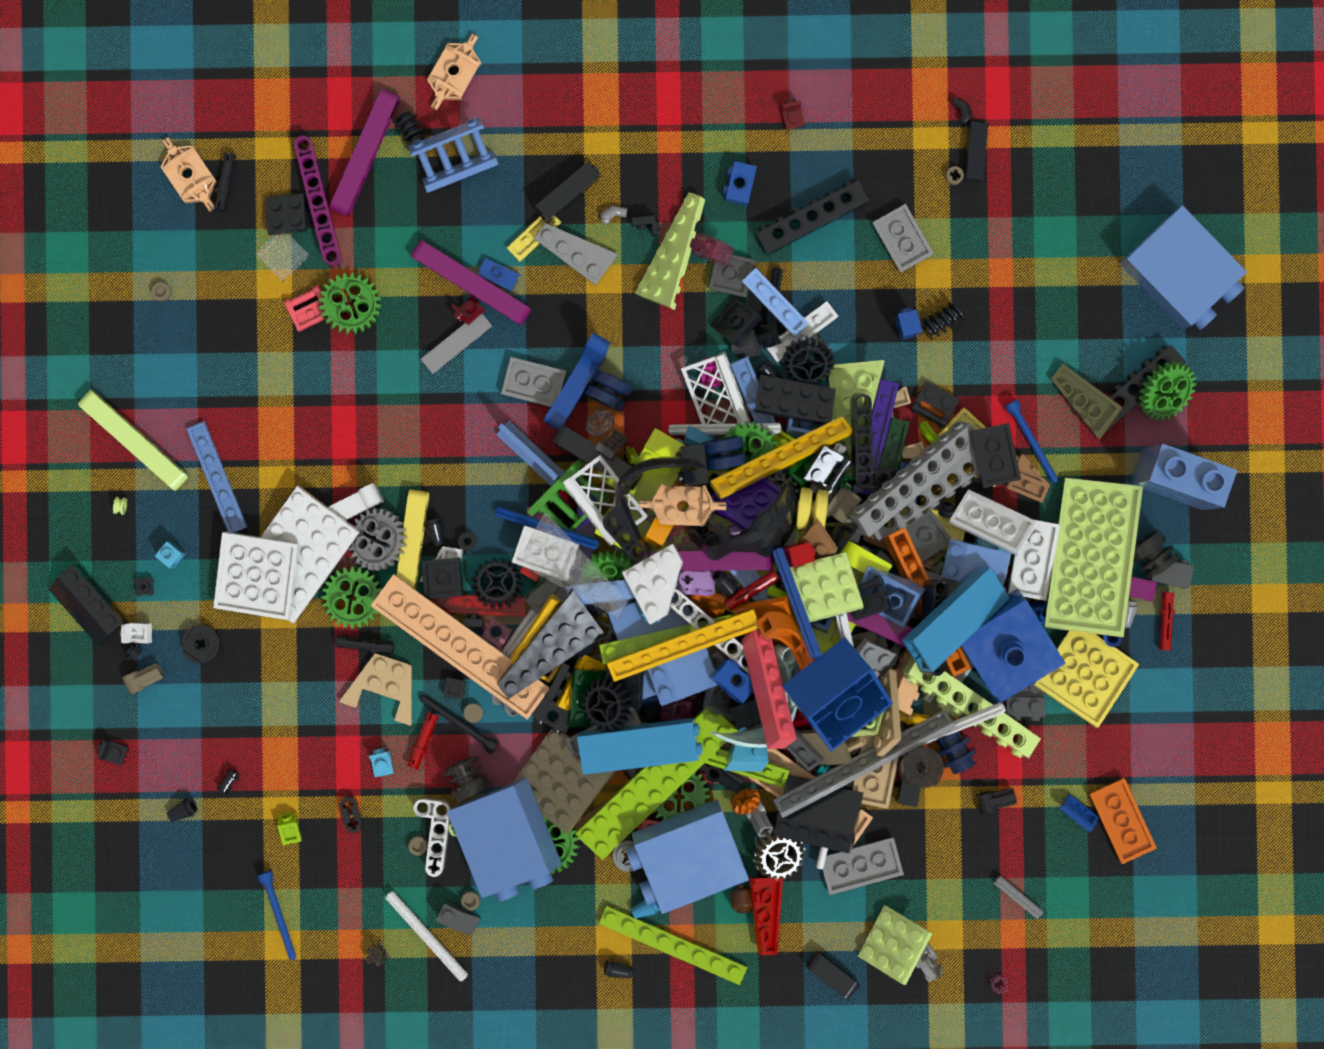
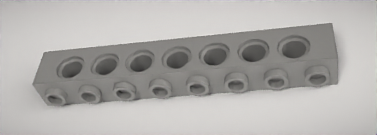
M963 421L954 423L949 431L940 435L936 442L926 447L924 452L918 457L913 458L909 465L899 470L896 476L890 481L885 482L882 488L876 493L871 494L862 505L855 507L849 518L852 523L858 525V533L867 537L873 535L974 448L970 433L974 428L971 423Z
M974 448L919 494L924 498L922 506H918L915 499H913L906 505L909 511L908 515L902 517L898 512L891 518L893 521L891 527L887 528L883 525L873 534L875 540H882L884 542L882 536L895 529L905 528L908 525L907 521L912 518L914 520L924 515L923 511L929 507L931 510L940 504L938 500L944 496L947 499L954 495L956 488L959 486L964 488L972 482L970 479L975 475L980 477ZM965 463H969L972 466V471L969 474L963 470ZM949 474H954L956 477V482L953 485L947 481ZM934 484L940 487L938 495H934L931 492Z

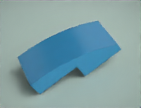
M689 426L683 443L690 446L701 445L702 442L714 439L708 434ZM705 454V457L714 456L715 454Z

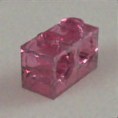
M696 233L695 239L691 240L689 246L692 248L691 252L698 257L727 266L735 249L720 239Z
M492 618L491 621L487 620L482 628L484 633L481 638L501 651L513 629ZM493 626L501 628V635L499 637L492 635L491 629Z
M693 694L663 705L660 719L663 721L695 718L699 695Z

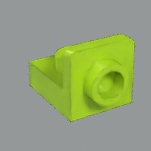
M297 812L284 813L278 816L277 827L283 845L302 841L297 822Z

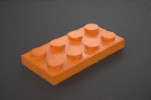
M1121 778L1088 793L1121 864L1157 849L1125 778Z

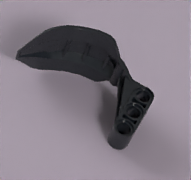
M656 457L634 465L619 479L615 492L616 506L604 517L603 527L633 561H642L649 556L651 549L641 536L626 496L630 493L631 485L642 473L648 470L670 467L705 469V465L689 458ZM611 517L617 520V526H613L610 523ZM623 532L629 533L630 541H626L623 538ZM636 547L642 548L643 556L637 554Z
M787 481L776 500L768 509L754 518L748 530H743L739 534L733 535L706 522L704 526H686L687 534L710 560H719L731 552H755L763 557H770L773 555L772 551L776 548H782L793 533L797 513L795 484L792 481Z

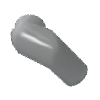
M610 206L601 212L600 220L603 224H609L614 216L626 218L628 208Z

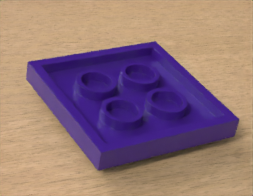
M763 478L725 498L720 499L716 493L711 498L714 502H726V511L715 510L717 513L740 529L748 530L754 518L768 509L782 489L766 478Z

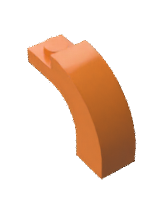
M772 611L767 612L756 622L764 639H778L791 649L801 671L817 659L810 658L795 618L782 612Z

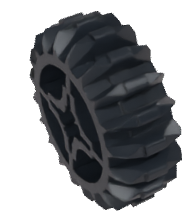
M806 335L805 340H802L800 337L797 339L798 342L792 340L791 346L786 347V352L783 353L784 359L782 360V364L785 366L784 371L788 373L789 379L794 377V381L800 380L803 383L808 382V384H812L815 381L817 385L819 384V379L825 381L826 375L830 376L831 370L834 368L833 362L835 361L833 350L829 349V344H823L822 338L816 341L815 335L812 339H809ZM807 356H809V360H811L810 366H808V362L806 361Z
M493 558L492 564L485 560L487 566L484 567L482 564H479L481 572L475 570L474 573L478 577H472L471 579L473 582H476L471 585L472 589H477L473 592L474 596H479L478 602H482L485 599L483 603L485 607L491 603V609L495 608V604H498V608L502 609L501 604L505 603L506 607H509V600L512 603L516 602L513 596L520 597V593L516 590H523V586L519 585L523 582V578H517L521 575L520 571H516V565L510 567V560L506 564H504L503 558H500L499 563H497L496 558ZM504 570L506 572H502L500 575H495L490 571ZM511 575L513 585L511 590L508 591L505 583ZM486 576L490 583L487 589L483 591L482 580ZM493 580H501L500 583L502 588L500 586L497 587V585L496 587H494ZM495 592H500L502 595L505 596L494 598L490 597L489 595H492Z
M611 678L598 679L597 682H592L590 687L585 689L587 693L583 694L582 697L586 701H583L581 704L586 709L582 712H587L588 716L586 719H591L590 725H596L599 730L603 728L604 731H613L622 727L629 720L627 716L632 714L629 708L633 706L629 703V700L632 697H627L629 690H623L624 684H618V680L615 682L614 680L611 681ZM606 703H607V704H608V703H612L611 705H608V706H607V705H606V706H602L603 704H606Z

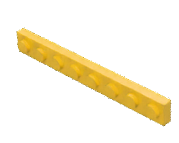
M843 416L711 480L710 486L720 499L725 498L818 452L823 444L828 447L852 435L853 429Z
M754 608L611 660L607 662V666L615 682L759 629L756 623L758 617Z

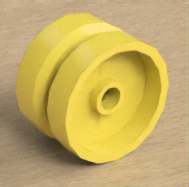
M801 488L796 513L798 518L797 530L807 531L810 519L813 520V524L819 519L825 528L829 490L819 489L816 494V501H812V489Z

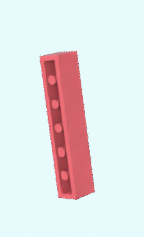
M756 629L749 632L741 640L768 749H785L797 738L785 690L782 687L783 682L772 639H764L760 630Z

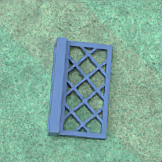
M510 421L506 425L501 424L498 427L500 431L496 435L548 484L552 486L565 473Z

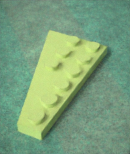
M688 193L642 281L639 283L635 294L675 310L676 303H674L676 294L680 293L681 287L679 282L685 275L692 249L689 246L691 239H695L696 232L694 228L696 223L700 221L705 203L704 198Z
M884 360L834 365L829 376L830 388L836 389L831 421L843 416L851 427L850 400L852 395L858 392L870 396L873 410ZM860 397L857 400V404L859 407L864 405L865 399ZM864 416L858 419V425L862 426L865 423ZM850 435L838 442H844L846 450L851 459ZM864 435L858 439V444L863 445L865 442ZM852 466L848 467L844 474L852 476Z

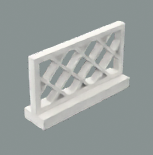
M725 351L681 368L701 424H706L704 418L708 419L707 424H709L710 420L717 424H725L724 422L728 414L736 417L737 422L743 424L745 421L751 423ZM715 361L717 366L715 375L704 370L707 363ZM694 368L701 372L697 381L689 378L687 370ZM702 373L713 377L709 387L699 382ZM715 379L723 382L722 392L711 388ZM697 385L707 389L703 399L695 395L694 390ZM709 391L720 395L716 405L705 400ZM721 397L729 399L731 404L728 410L717 406ZM703 403L714 407L710 416L702 413ZM716 409L726 413L722 422L712 418ZM709 435V436L712 437V438H714V437H717V436H720V435Z
M599 455L572 477L565 480L563 486L609 546H612L616 541L603 527L604 517L601 514L602 505L613 508L616 506L615 497L614 504L602 503L603 492H616V490L604 489L605 478L614 479L616 485L619 478L602 456ZM600 461L604 466V475L592 474L593 465ZM580 475L589 476L588 487L580 486L575 479ZM591 476L603 478L602 489L590 487ZM590 490L601 491L600 502L590 500ZM629 493L627 495L629 508L638 510L642 516L635 521L636 525H639L648 516L642 508H639V504ZM614 517L610 518L613 525V522L617 520Z

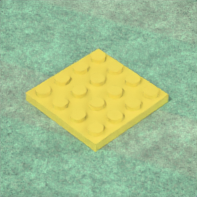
M1068 630L1057 647L1066 664L1036 681L1033 685L1095 728H1099L1139 664L1115 647L1105 644V641L1096 634Z

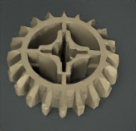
M774 829L771 835L767 832V837H760L761 843H755L757 849L753 850L755 855L753 860L756 863V868L760 870L762 875H766L769 879L774 877L775 880H778L780 876L785 880V875L788 874L792 877L791 872L793 870L798 872L797 866H802L801 860L805 859L803 854L805 849L802 846V842L779 837L778 835L775 836ZM789 844L792 845V854H791V855L788 854V850H789V849H788V846H789ZM766 854L770 855L769 865L765 861Z

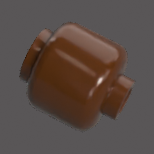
M747 884L737 885L735 890L730 892L731 908L737 911V913L752 912L751 888H747Z

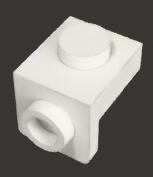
M133 622L122 624L120 631L121 643H152V624Z

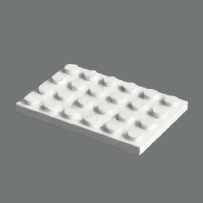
M300 486L295 488L261 536L262 538L299 543L291 616L289 619L292 623L297 621L360 533L358 529Z

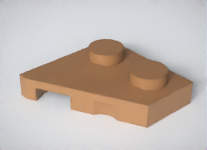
M1021 454L1017 461L1021 480L1009 482L1006 488L1043 503L1050 485L1030 461Z
M819 519L814 522L812 527L797 542H811L815 549L814 559L834 554L838 549Z

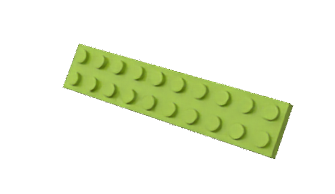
M704 708L695 717V724L698 723L700 728V735H697L698 743L701 742L703 754H700L698 761L642 767L578 829L575 835L603 860L727 742L712 735L711 731L717 733L738 732V728L731 721Z

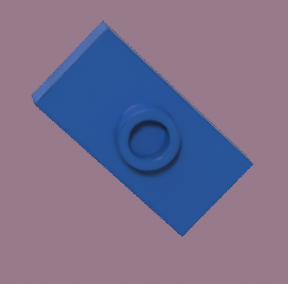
M487 258L484 259L477 274L483 279L510 292L513 291L520 274Z
M1070 793L1065 796L1059 808L1089 833L1094 829L1099 819L1095 813Z

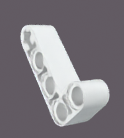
M372 483L328 508L347 521L383 503L384 499L377 485Z
M421 798L414 804L415 814L420 817L432 818L425 870L429 876L436 877L444 870L450 825L448 814H440L437 807L445 805L447 811L452 809V806L446 800ZM419 803H426L428 811H420L418 808ZM442 824L445 828L444 833H437L435 825ZM434 843H439L442 846L441 852L437 853L433 850L432 846ZM441 857L437 859L436 863L437 867L440 868H438L436 871H433V867L430 866L433 865L435 858Z

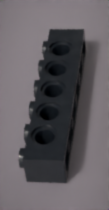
M851 180L843 185L844 188L839 191L836 189L826 193L827 197L821 200L819 198L809 202L810 206L804 209L801 206L793 210V215L787 218L785 215L781 216L770 227L768 224L760 227L756 237L765 255L768 256L868 204L869 199L859 180L856 182ZM848 195L850 202L843 203L840 200V196ZM829 203L833 206L834 210L826 212L823 205ZM813 212L816 214L817 219L809 221L806 214ZM797 221L800 228L792 230L789 223ZM780 230L783 233V237L776 239L773 237L772 232Z
M1163 345L1155 352L1157 356L1152 360L1150 358L1145 360L1141 364L1143 368L1138 372L1135 370L1126 377L1128 381L1123 385L1119 383L1112 389L1114 393L1109 398L1113 401L1115 398H1119L1122 402L1121 407L1124 409L1110 427L1141 402L1139 397L1143 394L1140 390L1145 389L1142 376L1144 373H1148L1152 377V371H1158L1157 362L1159 360L1169 364L1172 361L1176 363L1179 361L1182 364L1186 363L1172 345L1167 347ZM1130 385L1136 388L1135 395L1129 394L1128 387ZM1082 419L1081 422L1084 424V426L1090 431V433L1095 438H1097V436L1094 434L1091 428Z

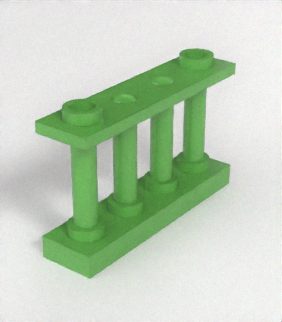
M578 458L527 512L532 517L537 512L543 513L554 525L574 531L587 516L584 513L580 517L559 497L557 491L561 489L569 494L563 486V482L580 471L584 462ZM583 475L576 478L581 485L588 487L589 480ZM590 490L589 492L597 499L596 502H600L601 492ZM609 492L603 494L602 503H607L610 500L608 497ZM548 501L554 502L575 523L568 528L548 508L546 503Z

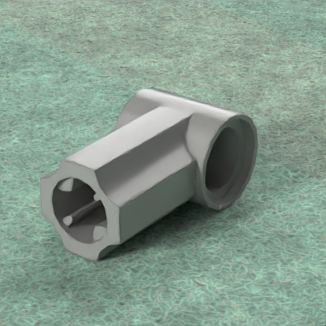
M761 800L757 808L747 813L746 816L750 823L752 822L758 836L767 837L766 833L768 832L771 835L774 829L766 815L767 812Z

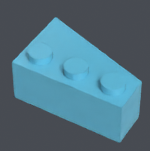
M744 727V728L738 729V732H739V731H742V730H745L746 728ZM732 744L724 771L762 772L768 764L767 747L751 748Z

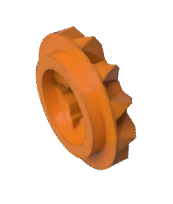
M746 788L744 791L740 790L738 794H733L734 798L730 800L731 808L735 813L747 814L757 808L760 803V795L754 788L751 790Z

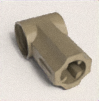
M156 663L141 671H135L124 676L123 681L130 695L144 690L146 686L163 679L164 675L161 667Z

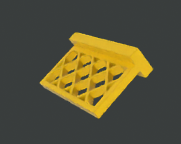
M551 593L510 655L511 663L516 661L520 652L528 646L532 637L548 617L553 615L560 602H563L553 593ZM562 664L554 668L549 676L544 675L541 679L550 683Z

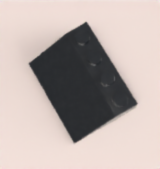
M788 775L783 795L807 783L810 779ZM841 787L784 818L778 812L774 835L849 854L854 846L864 792Z

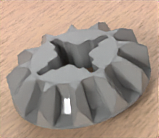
M633 841L621 842L613 852L615 865L625 872H631L633 869L629 859L623 863L625 855L622 851L626 852L627 848L633 847Z

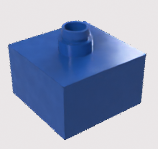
M1019 588L1009 593L1010 599L961 645L997 703H1002L1066 664Z
M845 637L782 685L806 722L831 752L893 704L872 668Z

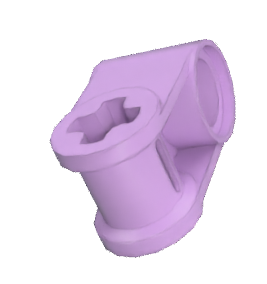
M684 571L679 575L677 588L684 595L715 594V582L712 579L714 572Z

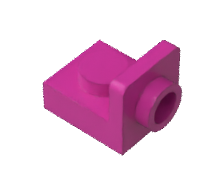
M715 361L707 363L704 370L715 375L717 370ZM702 373V384L709 387L713 377ZM715 379L711 387H722V381Z

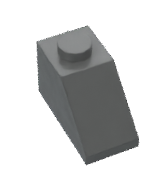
M1178 559L1177 562H1171L1150 575L1148 580L1189 589L1194 566L1189 565V561Z
M446 901L436 921L453 930L472 935L481 917Z

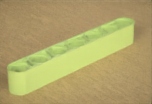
M90 389L77 403L88 415L173 490L177 491L189 477L93 390Z

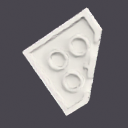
M674 544L622 572L649 624H653L669 614L671 600L674 596L679 572L683 565V560Z

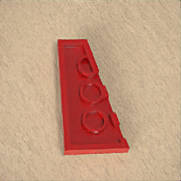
M749 877L758 954H778L783 879L781 877L778 880H775L774 877L771 879L768 877Z

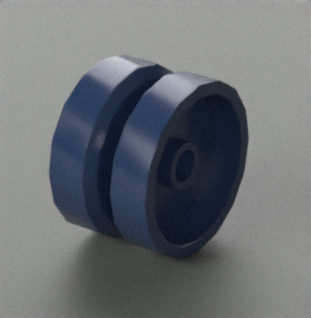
M596 369L592 379L601 388L595 385H588L584 394L622 413L626 403L617 397V394L625 398L630 397L634 388L624 383L623 380Z
M743 436L726 437L701 443V445H704L705 454H715L706 458L707 470H724L747 463L744 452H733V450L741 449L744 446Z

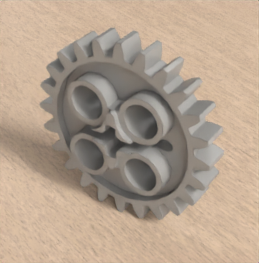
M376 508L373 511L366 510V514H360L361 520L355 519L357 525L354 527L360 533L348 550L354 551L351 557L357 558L356 563L362 564V568H368V570L373 571L374 569L377 571L388 569V565H395L393 560L400 561L398 554H404L401 547L407 546L405 543H402L407 537L403 536L402 533L406 529L400 528L403 522L397 521L399 516L393 515L391 511ZM390 531V532H391V536H390V538L388 539V538H387V534H388V532ZM364 532L368 533L371 536H376L378 540L390 544V548L385 544L378 543V540L366 536ZM367 540V546L365 548L364 543ZM382 548V551H383V552H382V555L380 556V555H379V551H380V549Z

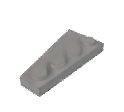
M546 223L534 238V240L594 285L597 284L618 256L617 253Z

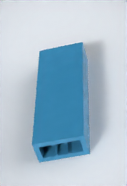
M979 567L904 637L902 641L921 671L934 672L1010 599L1006 593V588L999 582L996 572L991 567Z
M695 718L625 726L613 731L601 729L580 732L577 736L583 775L698 761L700 754H703L702 743H698L697 735H700L699 724H695Z

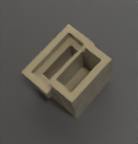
M838 483L834 494H829L826 517L830 516L838 523H844L862 499L852 491L841 488Z

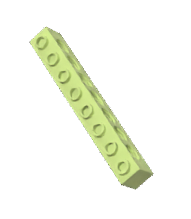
M912 656L902 670V673L906 675L905 679L914 685L917 683L922 686L921 690L928 695H935L937 702L944 706L946 704L952 707L951 711L960 717L961 715L967 716L992 706L987 700L945 671L940 676H928L926 680H923V674L920 672L919 666ZM939 682H942V683H943V687H942V689L939 691V690H938V683H939ZM955 692H957L958 698L956 701L953 700V694ZM972 703L973 709L969 712L968 705ZM1005 713L990 718L986 722L983 721L973 725L974 727L979 726L982 728L981 732L986 736L995 737L997 739L996 743L1004 748L1008 746L1012 749L1011 753L1018 758L1022 756L1029 758L1041 739ZM1000 724H1002L1003 729H1002V731L999 733V732H998V726H999ZM1017 734V741L1014 743L1013 737Z

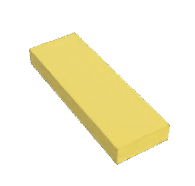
M538 217L507 247L519 262L540 244L534 238L545 225V221L541 217ZM556 217L549 225L557 228L561 221Z

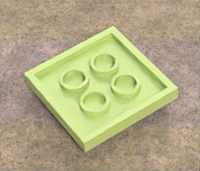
M846 552L817 559L814 562L790 567L810 622L863 609V602Z
M884 905L858 957L901 984L906 985L933 933Z

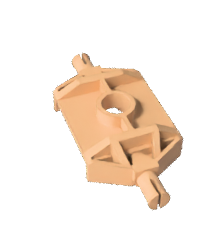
M471 33L467 43H448L427 79L436 96L430 106L431 108L438 110L444 100H462L463 93L479 65L481 66V61L473 50V46L479 38L478 36ZM457 66L459 68L458 74L450 75L448 72L449 68Z
M169 137L162 142L168 149V154L161 164V169L185 203L202 202L209 212L212 211L215 206L210 200V195L217 181L193 146L176 147ZM187 168L192 169V176L190 178L183 177V171Z
M661 484L653 499H639V508H651L660 525L704 526L714 510L726 511V502L712 501L705 485L703 487L664 486ZM680 502H686L688 509L686 511H679L677 505Z

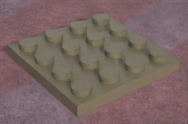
M551 729L512 783L527 778L542 815L563 832L569 834L614 771L583 775L580 755L573 757L565 741L570 737L563 732L559 734Z

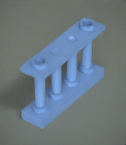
M480 118L469 119L465 124L424 140H416L412 145L408 146L412 156L418 154L427 176L422 180L427 193L499 165L494 152L486 150L479 132L480 129L484 128ZM472 133L480 153L478 157L473 159L469 158L461 137ZM453 140L462 159V162L455 166L451 165L443 144ZM435 147L444 166V170L438 173L433 172L425 151Z

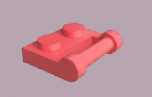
M319 284L314 286V289L298 297L284 301L298 332L327 319V317L321 318V314L324 311H320L319 307L323 304L318 301L297 311L294 309V306L315 296L318 299L324 298L320 295L322 290Z

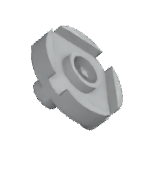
M927 943L916 967L921 968L926 980L931 982L942 977L943 971L941 964L937 966L935 961L938 959L937 954Z

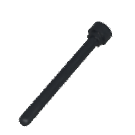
M420 695L419 700L482 743L483 747L486 748V752L489 754L494 752L500 743L498 740L485 737L427 696Z

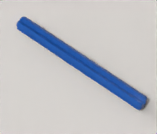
M501 506L496 508L495 515L594 550L598 547L599 540Z
M776 548L772 551L810 658H818L821 656V651L783 548Z

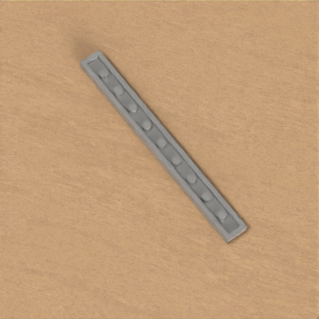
M943 710L901 732V740L883 757L877 756L876 748L873 747L852 758L850 764H841L773 801L782 818L951 730L955 725L947 711Z

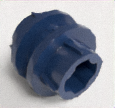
M958 731L936 740L939 748L934 753L936 756L943 755L945 758L941 762L942 768L950 767L953 774H958L975 765L972 755L976 753L975 747L967 748L966 743L970 740L969 735L961 736Z

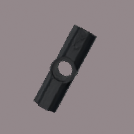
M706 763L698 769L705 774L709 781L719 782L735 793L745 779L738 773L724 771L725 769ZM712 768L717 769L719 773L715 772Z

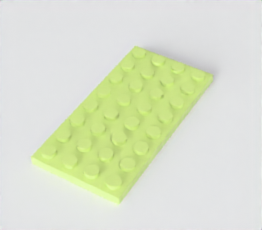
M1065 478L1059 518L1060 528L1053 562L1045 628L1124 637L1143 486Z

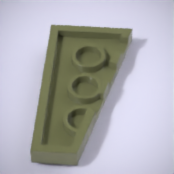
M1064 364L1060 366L1051 378L1098 439L1104 435L1124 409Z

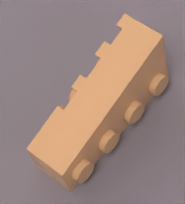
M905 648L898 657L896 667L892 670H896L899 710L911 715L913 709L910 708L913 700L917 701L920 693H918L919 684L916 683L914 685L905 679L906 675L902 673V670L912 656L908 649ZM922 675L923 680H926L927 676Z

